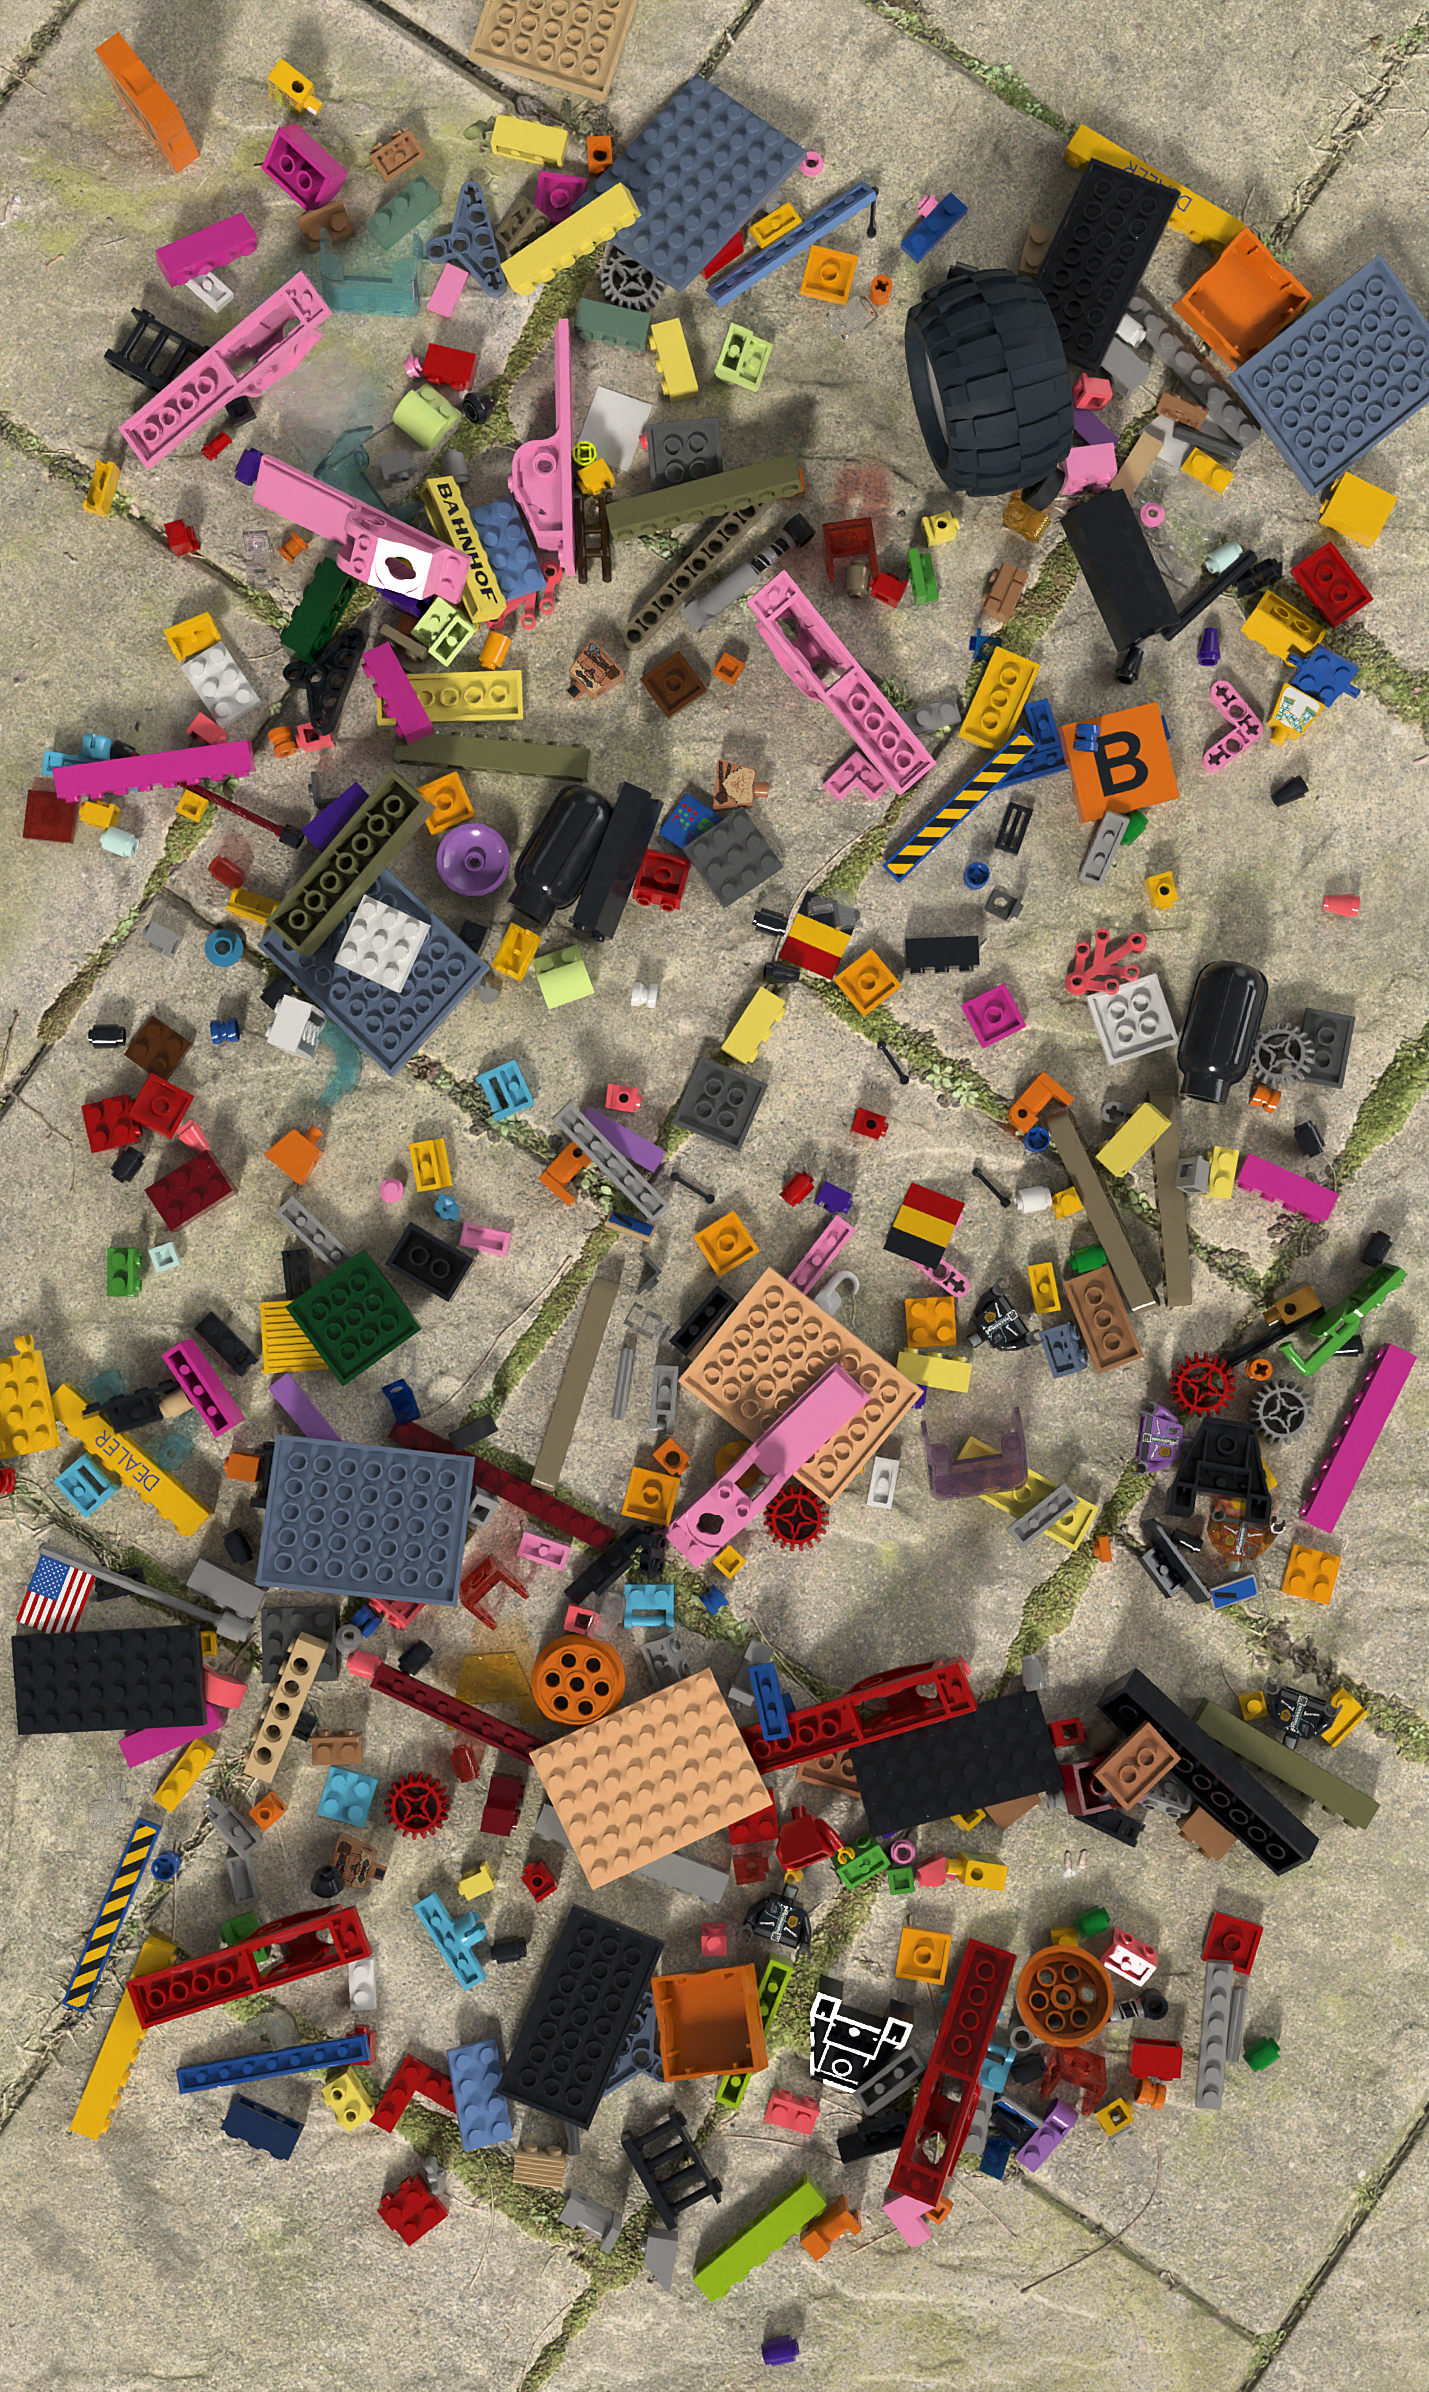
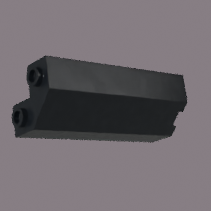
M1110 488L1104 490L1098 497L1082 505L1078 504L1067 510L1068 514L1060 522L1117 652L1136 647L1147 638L1165 633L1181 622L1180 616L1124 489L1113 491Z
M626 781L619 784L616 792L619 794L575 912L568 920L573 923V928L590 933L591 939L604 943L605 940H612L664 805L661 800L652 799V794L647 790Z

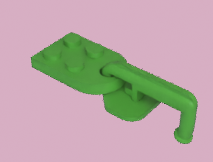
M1386 1262L1381 1264L1343 1302L1326 1310L1325 1315L1316 1319L1308 1329L1311 1335L1317 1338H1324L1328 1334L1330 1336L1305 1360L1294 1350L1292 1341L1284 1342L1278 1348L1282 1350L1287 1359L1303 1375L1309 1376L1314 1374L1355 1335L1360 1319L1373 1308L1379 1307L1386 1300L1385 1296L1391 1290L1394 1291L1403 1284V1279L1408 1274L1401 1267ZM1344 1321L1345 1324L1335 1332L1334 1329Z

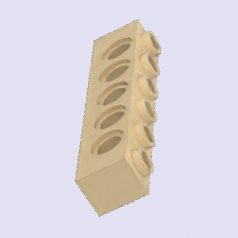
M302 1631L297 1639L293 1637L287 1651L291 1653L289 1661H283L278 1673L282 1675L280 1683H274L269 1695L273 1697L271 1705L266 1704L260 1718L264 1720L261 1728L257 1726L251 1741L255 1742L252 1750H247L242 1763L246 1764L243 1773L271 1784L329 1642ZM303 1658L307 1661L308 1665L301 1666L297 1663L296 1659ZM293 1680L297 1682L299 1687L291 1688L287 1681ZM278 1703H286L289 1706V1710H282ZM269 1726H278L280 1732L276 1733L271 1731ZM260 1748H268L271 1754L266 1755L262 1753Z

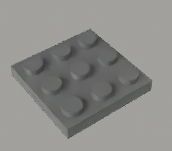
M719 417L646 424L652 492L723 473Z
M743 807L682 848L723 909L784 868Z
M701 1056L672 1124L740 1152L768 1084Z
M336 1605L269 1607L261 1609L263 1683H280L282 1675L278 1673L284 1660L289 1661L291 1653L287 1652L293 1637L296 1639L299 1637L301 1631L329 1642L313 1682L338 1680V1652L335 1645L337 1634ZM297 1658V1659H296V1661H297V1663H298L299 1665H301V1666H307V1665H308V1663H307V1661H306L305 1659H303V1658Z

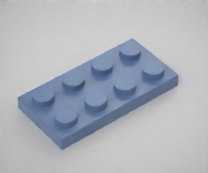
M512 496L469 510L471 522L478 532L479 541L487 554L488 563L492 572L496 575L498 587L501 594L504 595L506 602L546 589V582Z
M490 2037L446 2050L463 2150L467 2152L513 2138L506 2097L496 2093L502 2077L496 2038Z

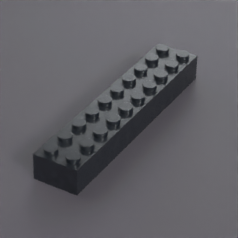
M1134 1668L1106 1687L1096 1706L1128 1736L1145 1720L1148 1721L1181 1758L1167 1773L1277 1876L1311 1859L1320 1839L1140 1670Z

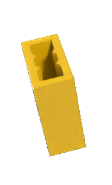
M1346 471L1341 478L1336 477L1329 490L1333 494L1329 500L1325 499L1318 511L1322 515L1318 522L1370 548L1377 540L1398 497Z

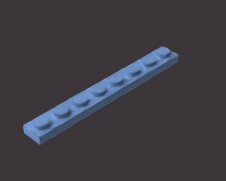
M859 182L705 289L708 298L719 308L728 304L736 296L748 290L752 285L768 276L782 264L787 263L795 255L807 249L811 244L827 235L841 223L846 222L851 216L866 208L877 199L875 191L865 182Z

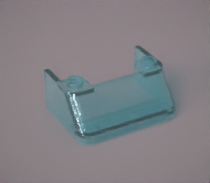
M321 228L319 269L323 299L331 311L337 314L415 317L421 309L424 243L419 234L413 233L412 259L398 260L393 266L392 278L344 275L343 261L339 256L332 254V237L326 228Z
M372 425L344 430L315 469L313 477L408 525L411 524L426 505L425 502L419 501L406 505H396L389 510L364 474L369 466V455L362 444L374 430Z

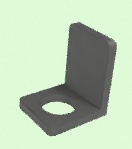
M313 771L311 772L312 783L308 784L309 797L313 798L314 805L318 809L327 808L337 798H320L319 777Z
M995 889L985 907V911L1009 923L1013 916L1018 918L1024 907L1021 901L1024 896L1020 895L1016 899ZM1004 898L1007 901V909L1001 912L997 911L993 906L994 900Z
M643 1252L639 1255L656 1273L636 1292L638 1295L645 1289L651 1291L659 1283L657 1277L662 1273Z

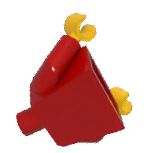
M796 1806L791 1809L793 1821L781 1826V1835L775 1850L783 1870L787 1871L784 1877L786 1883L791 1884L794 1882L792 1875L795 1876L797 1882L801 1881L803 1872L800 1869L834 1856L835 1851H838V1861L841 1864L847 1863L843 1853H847L853 1860L855 1857L854 1850L850 1847H843L844 1842L826 1821L811 1814L807 1815L805 1806Z

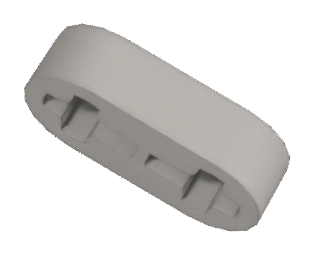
M1111 1101L1102 1106L1100 1116L1104 1122L1119 1126L1122 1122H1127L1130 1119L1126 1118V1114L1132 1115L1131 1112L1136 1106ZM1114 1106V1110L1122 1113V1117L1114 1116L1112 1119H1109L1110 1115L1106 1113V1110Z

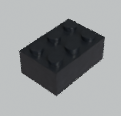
M410 1222L385 1265L445 1301L452 1302L477 1260L419 1225Z

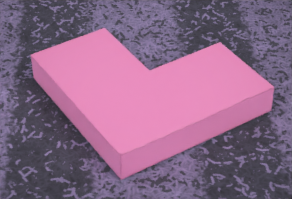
M858 750L822 784L838 802L855 786L861 789L874 802L890 786L881 773Z
M901 2193L883 2203L882 2209L911 2248L931 2238L932 2231L920 2215L935 2207Z

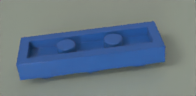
M950 192L901 243L900 248L918 264L967 213L968 208Z
M774 1661L749 1666L748 1670L764 1741L789 1737L791 1734Z

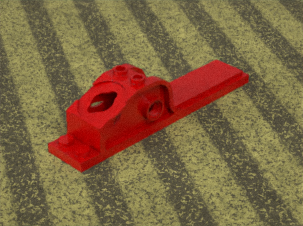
M942 1659L914 1665L899 1666L871 1675L858 1681L847 1692L836 1698L786 1713L791 1734L787 1738L764 1741L760 1722L738 1729L760 1775L973 1712L977 1710L978 1705L961 1661L958 1660L944 1665ZM935 1683L938 1691L935 1698H928L918 1694L916 1689L918 1684ZM886 1697L890 1709L873 1715L862 1724L856 1705L872 1698Z
M340 1903L328 1907L300 1911L273 1920L255 1929L246 1938L233 1945L130 1978L125 1983L143 2030L369 1957L373 1952L356 1905L343 1909ZM329 1928L334 1943L321 1941L317 1936V1932ZM287 1941L291 1954L274 1961L259 1972L252 1952L274 1943L277 1945Z
M969 1938L888 2185L889 2189L933 2207H938L945 2182L950 2183L976 2113L982 2089V2083L980 2082L982 2067L1018 1958L1016 1954ZM946 2074L964 2080L960 2102L941 2096ZM934 2132L940 2133L946 2142L943 2155L936 2164L931 2163L923 2151L925 2140Z

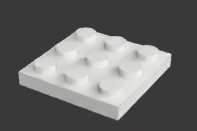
M364 894L334 962L393 991L401 993L431 925Z
M1156 973L1119 985V991L1115 995L1098 992L1085 997L1108 1066L1179 1043Z

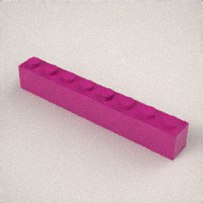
M248 740L52 768L57 798L65 799L66 803L80 802V797L90 796L91 800L105 798V793L114 792V796L128 795L129 790L138 789V792L153 791V786L162 785L163 789L176 788L177 783L186 782L187 785H197L202 783L201 779L211 778V782L226 780L225 776L235 775V778L250 777L249 772H256L252 743Z
M1384 1343L1383 1346L1380 1345L1374 1354V1359L1376 1360L1372 1368L1369 1367L1364 1374L1363 1381L1365 1383L1362 1389L1355 1393L1352 1400L1354 1405L1351 1411H1348L1343 1417L1342 1425L1344 1426L1340 1434L1337 1433L1331 1442V1447L1333 1448L1329 1456H1325L1320 1465L1322 1471L1319 1477L1315 1478L1310 1485L1309 1491L1311 1493L1308 1500H1304L1299 1508L1300 1516L1298 1519L1329 1534L1332 1533L1417 1359V1356L1391 1343Z

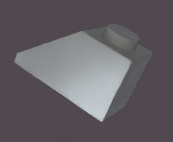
M648 2227L647 2236L642 2235L640 2251L645 2252L644 2262L665 2291H670L678 2231Z

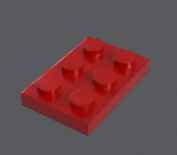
M1331 541L1290 570V574L1332 630L1374 600Z

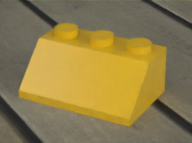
M1270 590L1265 592L1240 629L1248 639L1257 641L1264 646L1267 652L1278 655L1292 668H1297V666L1286 661L1287 655L1292 651L1303 658L1313 650L1317 643H1321L1327 632L1326 628Z

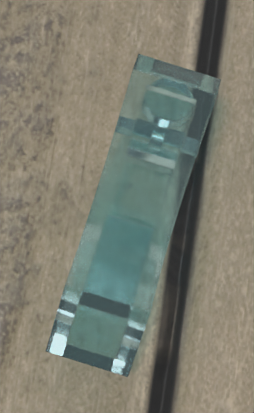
M331 1019L317 1037L318 1040L333 1051L338 1063L337 1074L334 1080L318 1100L327 1108H330L332 1105L335 1107L341 1101L343 1090L350 1095L354 1093L362 1072V1059L357 1043Z

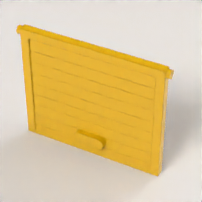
M292 1301L260 1303L263 1369H261V1373L330 1369L285 1308Z

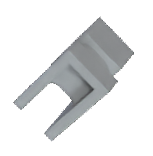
M752 1638L749 1640L733 1681L731 1680L728 1687V1697L751 1707L755 1697L748 1667L769 1662L774 1648Z
M572 2190L559 2213L558 2220L573 2229L578 2225L601 2238L600 2250L609 2255L621 2233L623 2216L588 2198L586 2194Z

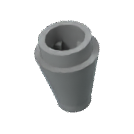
M1036 1654L1022 1657V1678L1026 1692L1046 1688L1045 1682L1047 1680Z

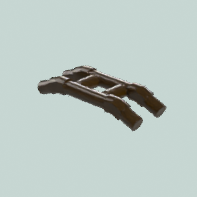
M607 496L598 497L600 524L585 525L583 498H574L578 582L580 584L588 582L587 558H601L602 580L605 583L612 581L610 529L605 506L608 504ZM600 534L601 548H586V535Z

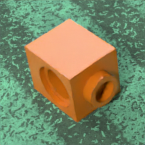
M611 135L586 137L590 176L599 178L610 165H613ZM597 156L606 157L602 161H598L595 159Z
M671 1436L652 1453L672 1476L676 1472L681 1475L690 1466L688 1461L691 1457ZM668 1452H677L680 1455V1461L677 1464L668 1463L666 1460Z
M236 1451L230 1453V1457L227 1456L224 1462V1471H227L226 1478L254 1483L260 1481L264 1456Z
M271 1790L248 1813L265 1831L287 1811L288 1807Z

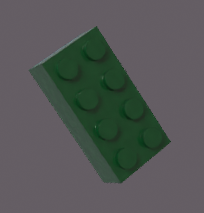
M326 556L323 562L317 564L312 583L306 585L301 604L296 605L291 614L292 621L288 627H284L280 634V644L288 656L306 664H313L322 655L359 585L355 577L342 571L337 566L336 561Z

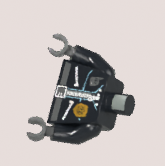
M999 1278L993 1287H990L979 1297L973 1311L975 1317L972 1319L978 1329L966 1336L974 1348L986 1341L992 1349L996 1348L1001 1352L1018 1351L1031 1345H1039L1044 1339L1036 1340L1034 1334L1040 1330L1035 1329L1032 1332L1028 1330L1005 1296L1010 1285L1007 1288H1001L999 1283L1003 1278Z
M1267 1677L1264 1688L1267 1692V1704L1271 1719L1276 1722V1728L1286 1731L1282 1745L1288 1748L1296 1749L1300 1737L1310 1740L1312 1736L1319 1737L1332 1727L1336 1716L1343 1708L1342 1704L1338 1708L1331 1705V1698L1326 1701L1286 1685L1280 1689L1281 1679H1278L1277 1684H1272L1270 1677Z
M785 1883L781 1895L770 1892L768 1897H761L749 1907L743 1921L744 1926L736 1932V1937L739 1938L742 1931H744L748 1935L745 1943L749 1942L755 1934L797 1949V1946H799L800 1948L795 1955L796 1961L798 1962L799 1953H805L807 1955L806 1963H808L811 1958L809 1947L811 1944L812 1927L809 1914L804 1910L803 1903L795 1900L799 1888Z

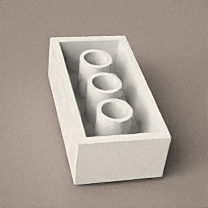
M284 994L283 1000L279 999L276 1004L275 1013L277 1016L275 1021L270 1023L267 1028V1042L284 1052L312 1062L329 1016L312 1004Z

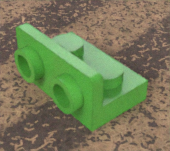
M918 548L908 549L906 561L915 605L938 601L939 596L931 554H919Z
M107 1248V1297H139V1292L142 1291V1278L139 1277V1267H142L143 1263L142 1253H139V1248Z
M870 1831L845 1846L854 1850L855 1857L853 1860L847 1853H843L847 1863L841 1864L838 1861V1851L835 1852L834 1856L830 1857L837 1873L849 1890L891 1865L876 1838L871 1837Z
M253 1910L225 1920L221 1926L222 1929H220L222 1942L224 1944L227 1943V1946L233 1945L259 1928L255 1911ZM266 1946L252 1952L256 1964L269 1959Z

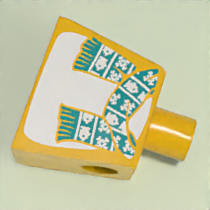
M1285 682L1277 692L1266 722L1269 727L1274 729L1269 740L1280 747L1283 746L1287 737L1296 741L1320 714L1325 705Z

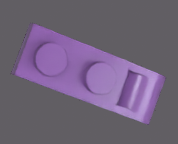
M1058 2097L1054 2098L1046 2109L1043 2127L1034 2129L1014 2152V2158L1034 2173L1074 2126L1078 2118V2112Z

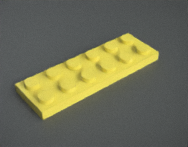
M522 670L406 674L431 724L524 720ZM376 696L378 726L396 725L394 718L389 719L382 705L386 703L383 697L378 699Z
M970 1435L946 1476V1479L1017 1519L1059 1486ZM1077 1495L1075 1496L1080 1503L1043 1532L1074 1551L1077 1550L1099 1510L1098 1507Z

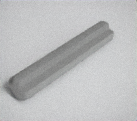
M623 1347L621 1349L611 1414L613 1419L623 1420L625 1417L634 1357L633 1348Z
M1235 1986L1233 1989L1229 2018L1226 2060L1230 2062L1239 2061L1248 1990L1240 1986Z

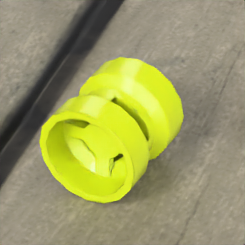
M581 441L574 446L572 452L573 459L579 470L598 460L596 448L589 441Z

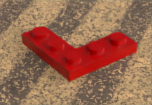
M408 2053L369 2121L391 2134L415 2091L457 2115L451 2078Z

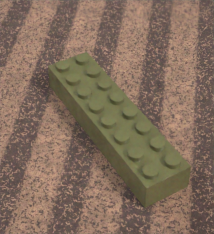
M391 770L265 922L299 954L312 957L437 807L402 775Z

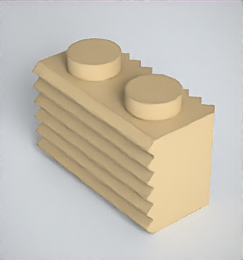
M530 2142L518 2145L512 2182L562 2189L566 2151H562V2148L558 2146H548L547 2149L537 2148L536 2144Z

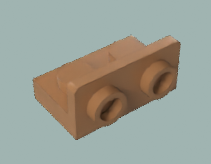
M400 128L390 135L392 141L386 145L381 141L370 149L372 154L368 156V159L373 162L385 183L426 156L410 129L404 132Z
M342 200L327 202L324 207L317 210H308L297 218L312 254L356 236Z
M1165 390L1155 412L1181 425L1199 431L1209 409L1176 393Z
M329 1729L317 1730L316 1734H312L309 1738V1743H312V1765L363 1763L362 1732H355V1729H342L340 1733H331Z

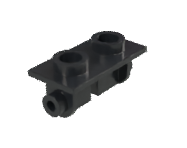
M1267 558L1253 565L1256 573L1253 574L1250 568L1247 569L1231 584L1234 588L1237 587V598L1251 595L1256 590L1272 585L1282 579L1283 563H1278L1275 558Z
M645 1526L644 1530L641 1531V1548L648 1549V1552H640L639 1570L642 1575L647 1576V1580L663 1574L665 1568L664 1551L667 1543L666 1527L654 1531L653 1526Z

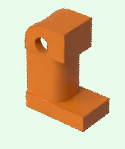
M1043 1071L1008 1110V1120L1022 1134H1026L1038 1121L1036 1115L1052 1097L1063 1107L1069 1106L1075 1098ZM1019 1110L1024 1112V1118L1018 1116Z
M571 1142L538 1178L569 1207L576 1202V1199L564 1187L582 1167L587 1169L593 1163L583 1151L581 1157L576 1158L574 1156V1152L580 1149L574 1142Z
M845 2194L838 2198L837 2202L819 2217L809 2222L800 2233V2243L815 2262L830 2251V2244L848 2229L854 2236L862 2230L860 2213L856 2209L850 2214Z

